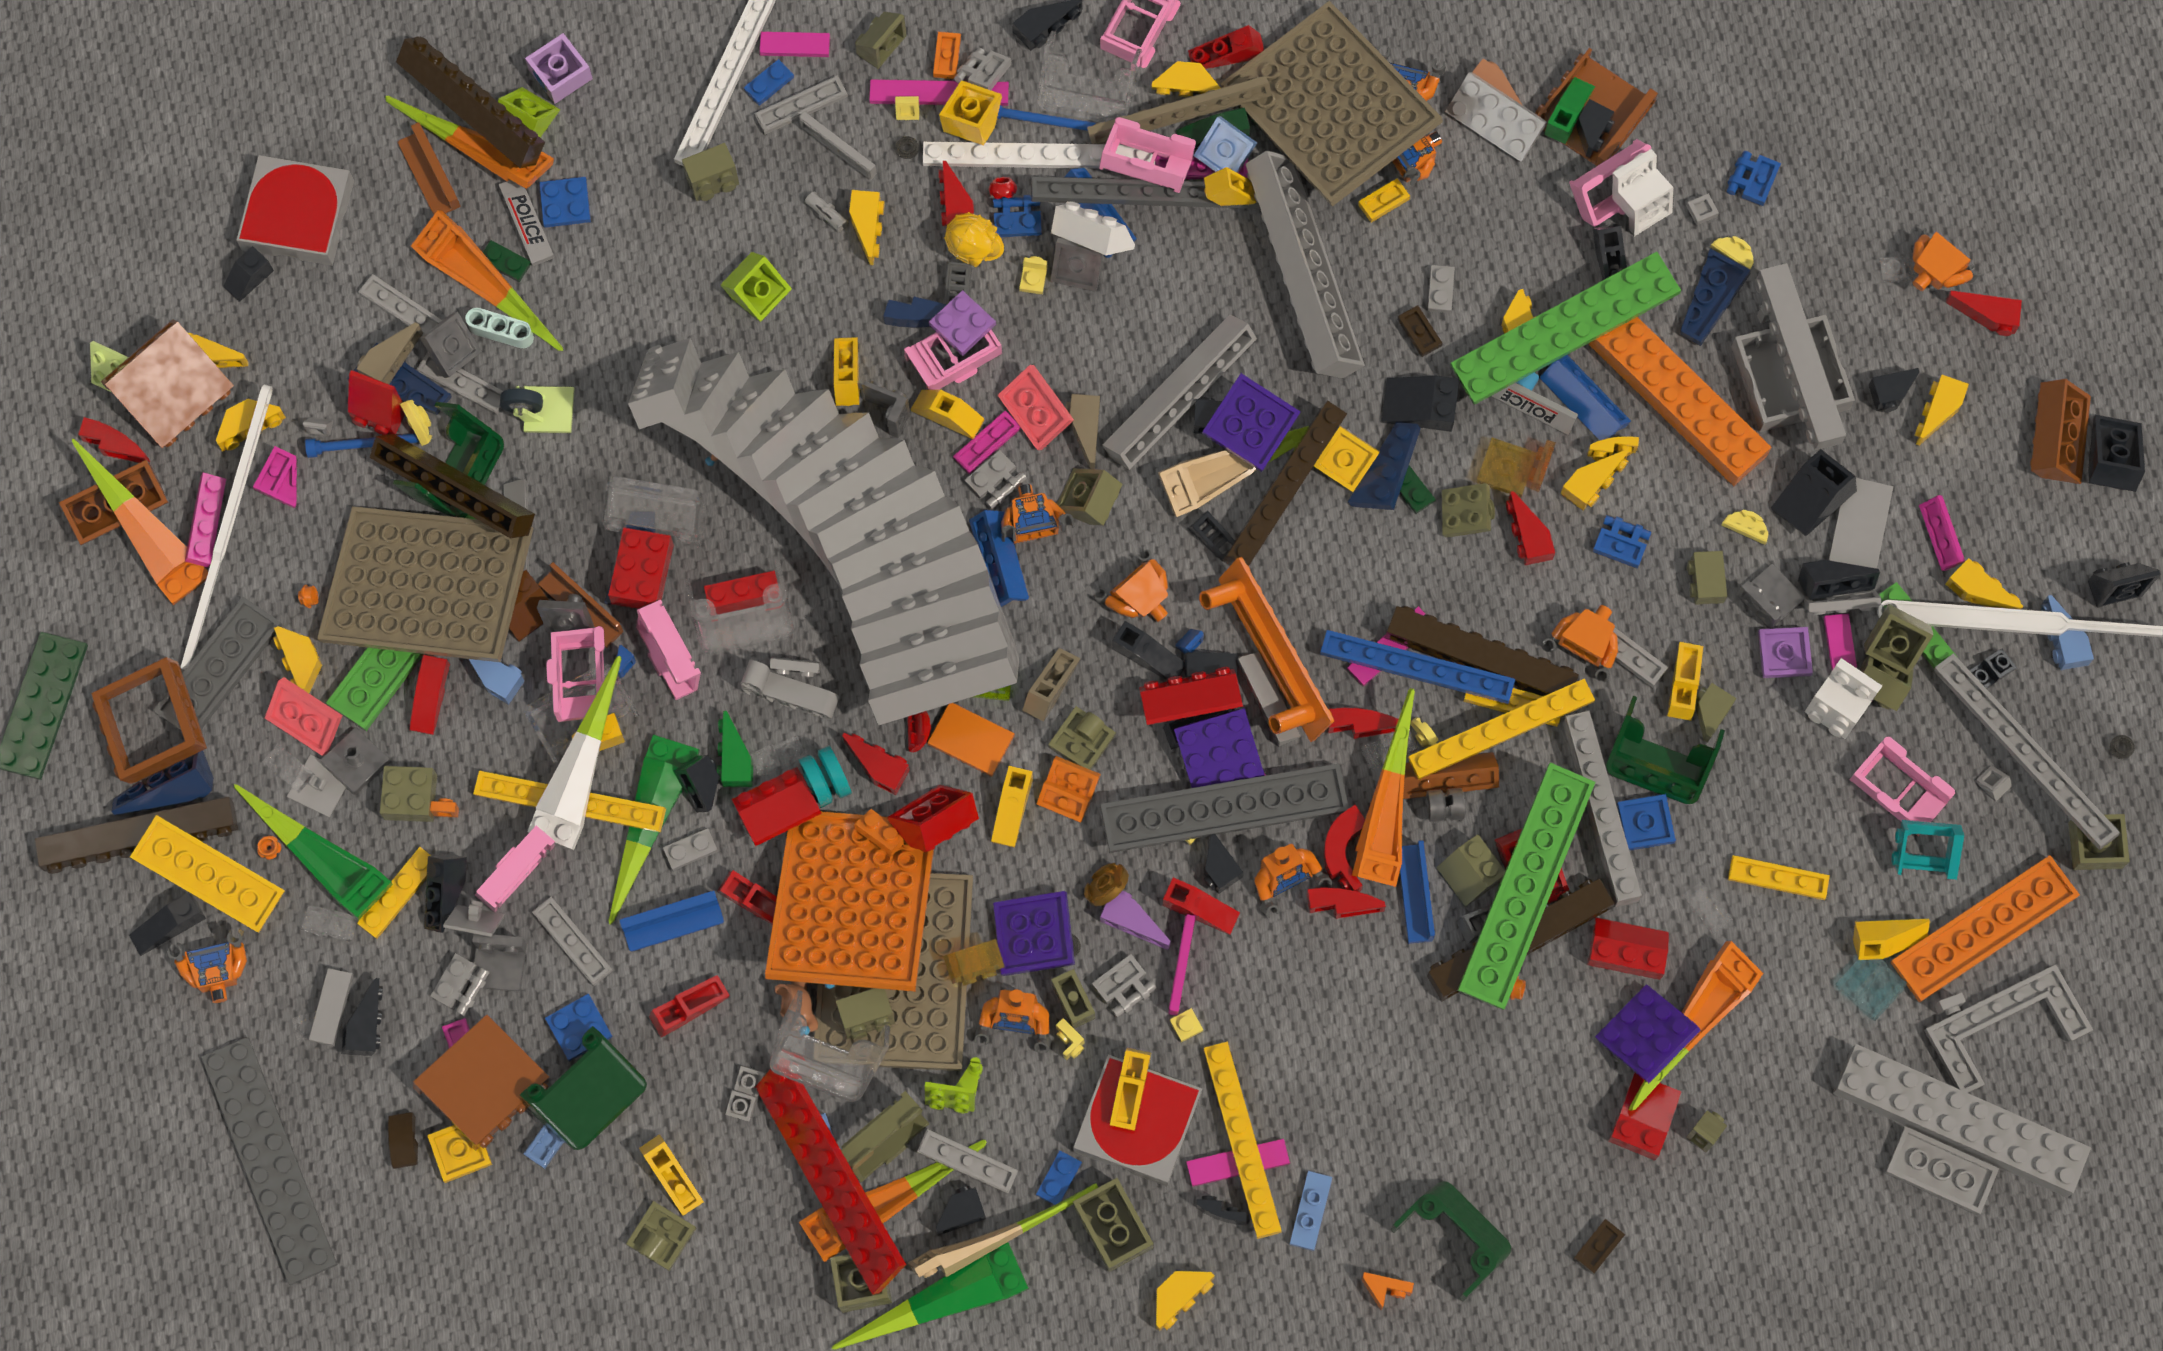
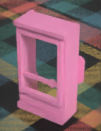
M1122 0L1106 31L1100 38V49L1137 66L1146 68L1155 53L1153 45L1166 21H1171L1180 7L1181 3L1179 0H1149L1162 6L1158 16L1135 6L1134 3H1131L1132 0ZM1127 8L1130 10L1134 9L1156 19L1141 47L1113 35Z
M1118 117L1115 119L1102 152L1099 169L1103 170V168H1106L1110 171L1172 188L1174 192L1180 193L1193 159L1196 141L1177 134H1173L1171 138L1140 129V124ZM1119 144L1152 153L1153 156L1151 161L1148 162L1116 154ZM1157 155L1169 158L1165 168L1154 164Z
M1636 139L1633 141V144L1575 181H1569L1580 215L1584 221L1595 227L1617 212L1621 215L1625 214L1612 199V195L1592 207L1587 192L1602 183L1610 175L1613 176L1616 168L1631 162L1638 154L1650 150L1651 146Z
M990 330L984 336L989 346L958 363V358L952 354L944 341L945 339L935 332L913 346L905 348L904 356L907 361L910 360L925 382L926 389L937 390L953 381L961 383L975 375L978 367L1002 354V347L993 331ZM939 343L943 345L951 358V362L955 364L945 371L930 349Z
M659 600L638 609L636 628L650 652L648 653L650 661L658 675L663 676L675 700L696 691L701 672L699 668L694 669L695 662H691L692 657L665 607L662 606V601Z
M600 626L588 629L551 632L552 659L547 661V681L549 684H553V711L558 722L584 719L604 682V630ZM595 647L596 680L567 681L563 683L562 651ZM596 684V695L563 698V687L569 689L573 686Z
M1885 737L1853 774L1850 781L1861 788L1898 820L1931 822L1954 796L1955 790L1939 776L1931 778L1906 757L1907 751L1891 737ZM1883 756L1913 779L1901 795L1894 800L1865 778ZM1917 782L1926 792L1911 810L1907 812L1900 807L1899 801Z
M536 825L516 848L513 846L495 866L497 869L476 891L475 896L492 911L496 912L497 907L500 908L538 866L541 858L546 857V850L551 851L554 848L555 841Z

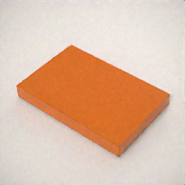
M950 703L931 735L928 745L993 777L1015 733L954 703Z

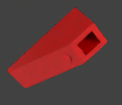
M1247 25L1190 49L1188 53L1190 62L1201 63L1205 69L1250 61L1264 51L1261 34Z
M943 161V169H939V184L944 183V191H940L941 205L946 207V212H941L942 226H947L955 218V215L968 212L974 214V204L947 161Z
M1514 491L1510 492L1509 498L1505 503L1508 515L1512 514L1514 522L1511 523L1513 536H1518L1520 545H1517V553L1519 559H1524L1525 565L1553 560L1555 549L1550 530Z
M843 733L844 743L873 784L897 795L910 771L909 765L906 764L907 761L901 756L894 755L892 757L886 754V750L876 744L870 746L864 743V739L854 733H851V735Z
M1174 877L1163 898L1164 907L1185 916L1187 914L1196 916V921L1228 935H1231L1240 915V912L1218 899Z

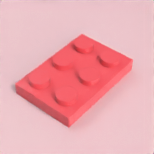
M1029 365L998 394L1000 400L1037 450L1044 449L1074 421L1034 365Z
M283 677L277 683L265 719L324 756L330 750L343 715Z

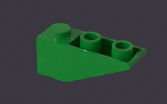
M1574 77L1547 123L1545 135L1566 144L1595 86Z
M723 711V719H719L718 722L719 733H723L722 742H718V757H722V765L717 767L718 780H721L723 787H753L752 758L728 712Z

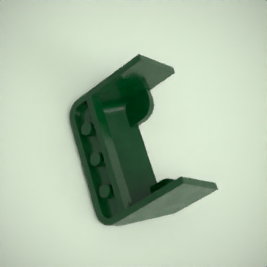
M436 402L434 406L451 418L446 427V435L449 440L455 443V446L446 463L485 485L504 449L503 438L459 404ZM394 480L393 482L399 489L428 507L451 517L466 518L468 515L433 495L418 483Z
M1633 696L1606 764L1608 773L1655 793L1666 794V797L1684 804L1697 802L1720 750L1725 730L1720 729L1713 748L1698 744L1691 748L1688 756L1642 739L1645 732L1644 724L1640 720L1631 717L1637 697Z
M1445 1181L1437 1183L1421 1196L1391 1228V1231L1395 1233L1415 1212L1425 1220H1433L1443 1212L1478 1247L1471 1257V1267L1480 1277L1461 1295L1459 1299L1462 1302L1507 1259L1511 1252L1510 1242L1451 1183Z

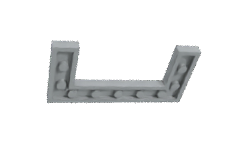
M2056 965L1924 1030L1957 1089L1970 1093L1985 1085L1961 1040L2043 999L2048 1004L2069 1043L2093 1031Z

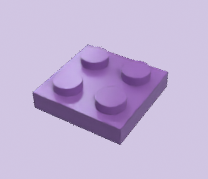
M962 290L929 321V325L963 356L996 325V321Z
M1808 627L1760 629L1758 631L1763 678L1811 676L1813 674Z

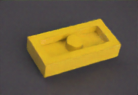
M1396 178L1361 199L1358 205L1372 223L1410 200V195L1399 179Z

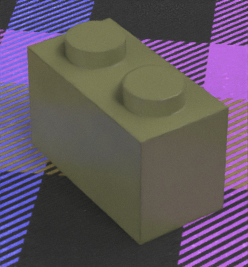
M1723 551L1694 552L1691 560L1687 562L1688 575H1692L1693 583H1690L1689 587L1690 597L1695 598V605L1724 603L1727 598Z
M1074 969L1051 979L1055 994L1074 1029L1095 1019V1011Z

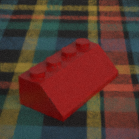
M1221 667L1215 669V673L1206 674L1205 671L1195 672L1191 674L1192 677L1182 679V676H1174L1168 678V682H1145L1144 686L1139 687L1146 724L1150 725L1243 707L1235 670L1229 667Z

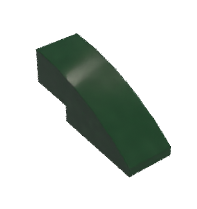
M1244 107L1201 119L1176 130L1177 135L1195 140V149H1198L1216 118L1221 116L1249 136L1250 126L1246 109Z

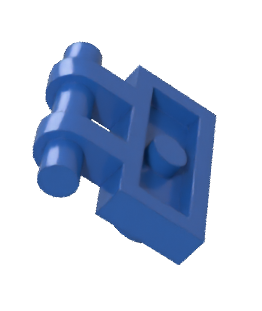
M1743 151L1741 157L1735 163L1736 169L1728 180L1729 186L1726 192L1730 195H1735L1738 188L1744 189L1741 198L1763 206L1781 163L1759 155L1757 162L1750 160L1752 154L1748 151ZM1747 170L1752 172L1749 180L1742 178Z
M1023 195V197L1017 198L1003 197L993 199L994 208H1003V213H994V226L997 227L996 233L1000 237L1042 235L1041 211H1031V206H1040V202H1031L1030 195ZM1010 207H1024V212H1010Z
M1606 515L1603 524L1612 527V529L1609 531L1601 528L1593 552L1638 569L1647 544L1638 541L1639 537L1649 540L1651 531L1643 529L1642 525L1636 524L1635 526L1624 522L1623 518L1618 516L1613 518ZM1621 530L1626 533L1632 534V537L1628 538L1626 536L1618 534V531Z

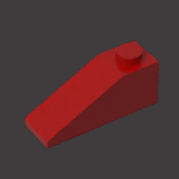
M1952 290L1946 298L1947 304L2001 336L2015 334L2020 326L2022 300Z

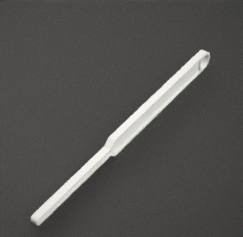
M263 385L259 394L214 547L210 569L182 660V670H185L192 662L219 568L225 556L272 395V386Z
M1885 600L1878 608L1879 618L1882 615V607L1890 604L1931 626L2057 636H2060L2067 630L2163 637V626L2072 620L2060 612Z

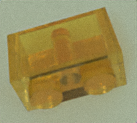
M996 939L943 956L952 984L962 982L963 986L977 982L976 977L982 975L983 979L996 976V970L1005 967Z

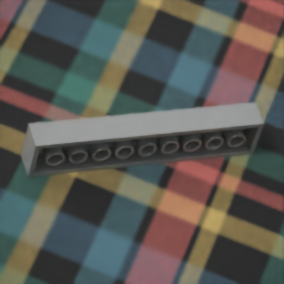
M1265 151L1245 164L1248 170L1247 175L1253 185L1254 196L1262 212V220L1267 226L1268 237L1276 253V261L1283 273V282L1288 288L1290 302L1297 315V323L1302 329L1305 338L1304 344L1309 350L1312 359V367L1317 374L1344 378L1361 369L1365 364L1297 168L1285 155Z
M1858 1044L1851 1048L1833 1091V1094L2066 1198L2074 1193L2091 1147Z

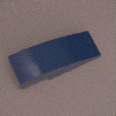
M913 297L911 305L889 299L884 313V323L897 327H931L929 321L947 304Z

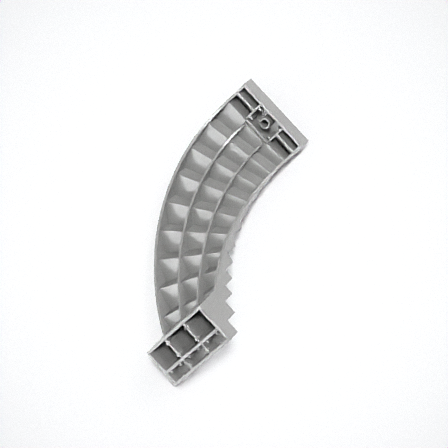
M691 338L664 347L657 345L648 350L628 402L638 428L642 429L662 422L698 442L771 504L820 557L839 585L842 598L851 617V630L861 652L860 667L870 689L868 701L878 725L1017 683L1019 651L1002 611L979 546L967 527L960 506L944 496L935 471L914 465L905 440L879 438L869 413L839 414L829 389L795 394L785 369L749 377L739 352L701 363Z

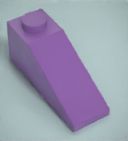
M1122 891L1115 899L1105 905L1100 916V922L1169 950L1171 941L1141 906L1131 898L1132 895Z

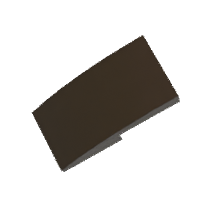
M413 1112L388 1116L389 1150L393 1169L418 1165V1142L415 1139L416 1117Z

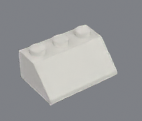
M1066 202L1064 205L1056 206L1051 230L1052 234L1104 255L1134 249L1135 244L1126 226L1118 223L1117 219L1109 216H1100L1098 211L1083 209L1080 207V204L1075 202Z

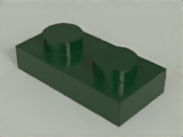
M490 240L483 251V254L500 273L517 282L521 281L532 264L530 260Z
M1409 465L1400 495L1414 513L1417 514L1434 503L1436 499Z

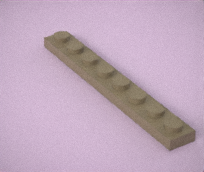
M1267 76L1254 77L1249 81L1231 84L1228 87L1210 90L1204 94L1193 97L1189 96L1183 100L1165 103L1159 107L1148 110L1144 109L1138 113L1120 117L1139 123L1140 129L1151 131L1271 96ZM1115 119L1099 122L1087 127L1092 144H1106Z

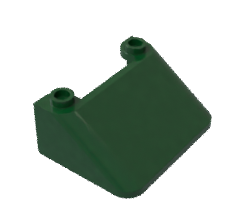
M593 1026L582 1037V1044L588 1052L546 1090L541 1085L535 1083L527 1087L519 1095L533 1115L573 1150H581L587 1147L647 1087L645 1078Z

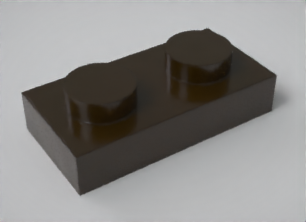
M1418 305L1398 316L1397 320L1421 357L1442 347V341Z
M1604 1219L1573 1259L1594 1275L1625 1234L1607 1219Z

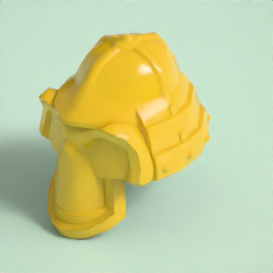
M970 212L955 215V218L947 225L944 239L948 251L956 259L977 267L983 260H995L1004 252L1003 241L996 233L997 227L992 225L990 220L981 217V215L971 214Z

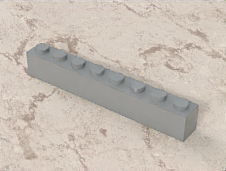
M1788 264L1762 269L1755 279V287L1757 292L1762 295L1763 311L1769 315L1771 321L1769 328L1771 334L1776 336L1778 355L1784 359V372L1786 378L1791 380L1792 396L1794 400H1798L1800 406L1799 417L1802 422H1805L1807 427V440L1809 444H1813L1814 450L1842 444L1846 433Z
M1229 315L1103 444L1110 458L1130 470L1196 402V399H1199L1257 339L1249 324Z
M1590 711L1568 715L1564 719L1563 726L1578 775L1595 781L1586 808L1611 897L1615 903L1614 907L1637 903L1642 894Z

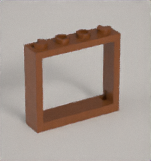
M165 657L91 693L94 700L92 703L93 708L101 721L99 725L100 730L108 743L107 751L115 764V775L121 781L133 784L207 749L178 661ZM163 674L185 742L131 767L108 700Z

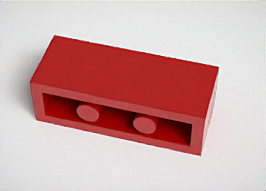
M775 570L704 586L711 617L782 601Z

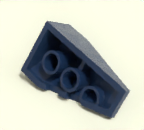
M203 750L173 764L164 772L158 771L154 773L145 785L143 782H137L113 799L111 812L117 815L188 802L198 797L203 798L212 791L214 778Z

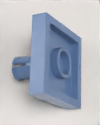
M1219 116L1193 156L1215 172L1228 167L1239 173L1257 142Z

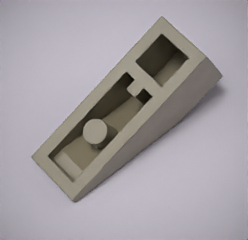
M415 322L371 348L366 355L359 359L357 364L358 372L390 384L422 336L423 331L420 325Z
M1072 394L1071 402H1066V409L1074 419L1070 425L1089 469H1095L1100 396Z
M1059 648L1028 691L1022 711L1044 722L1060 697L1080 658Z

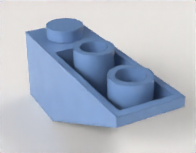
M2048 595L2043 601L2041 611L2060 612L2068 619H2072L2052 595ZM2067 630L2060 636L2047 635L2049 641H2053L2055 648L2053 650V660L2055 664H2059L2060 670L2088 666L2094 660L2089 638L2084 631Z
M469 659L488 693L509 705L524 683L521 675L522 671L512 664L506 666L501 662Z

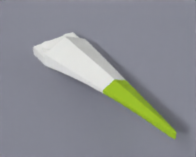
M620 656L616 657L539 800L527 831L530 833L537 825L555 843L573 850L584 826L599 748L621 663Z

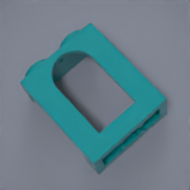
M1902 820L1901 827L1897 828L1895 833V842L1898 843L1897 851L1892 852L1891 859L1897 874H1902V868L1945 872L1947 879L1957 880L1965 836L1962 826ZM1911 834L1948 836L1946 857L1913 855L1905 852L1908 836Z

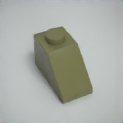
M1711 683L1708 689L1703 687L1696 697V700L1699 701L1696 706V712L1703 740L1707 743L1737 699Z
M1707 1110L1686 1138L1707 1153L1727 1125L1723 1123L1725 1120L1714 1111L1710 1113Z

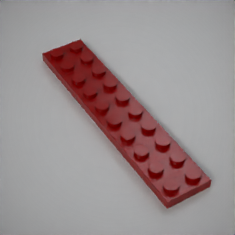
M779 1058L755 1088H757V1092L872 1295L878 1294L906 1266V1263L789 1058Z

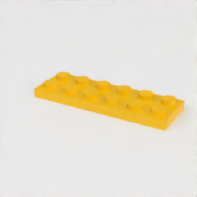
M157 815L130 856L133 860L258 933L285 892V890Z

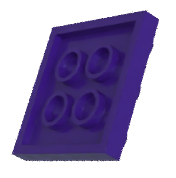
M1240 373L1202 434L1262 472L1301 411Z
M1244 707L1174 728L1192 788L1265 776Z
M1060 891L993 902L1002 976L1075 965L1067 892Z
M1646 984L1595 1038L1649 1084L1701 1030L1693 1021Z

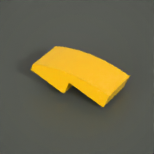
M1613 437L1590 444L1587 456L1593 457L1595 461H1599L1613 455L1614 451L1619 453L1626 449L1629 451L1628 455H1631L1637 451L1639 437Z

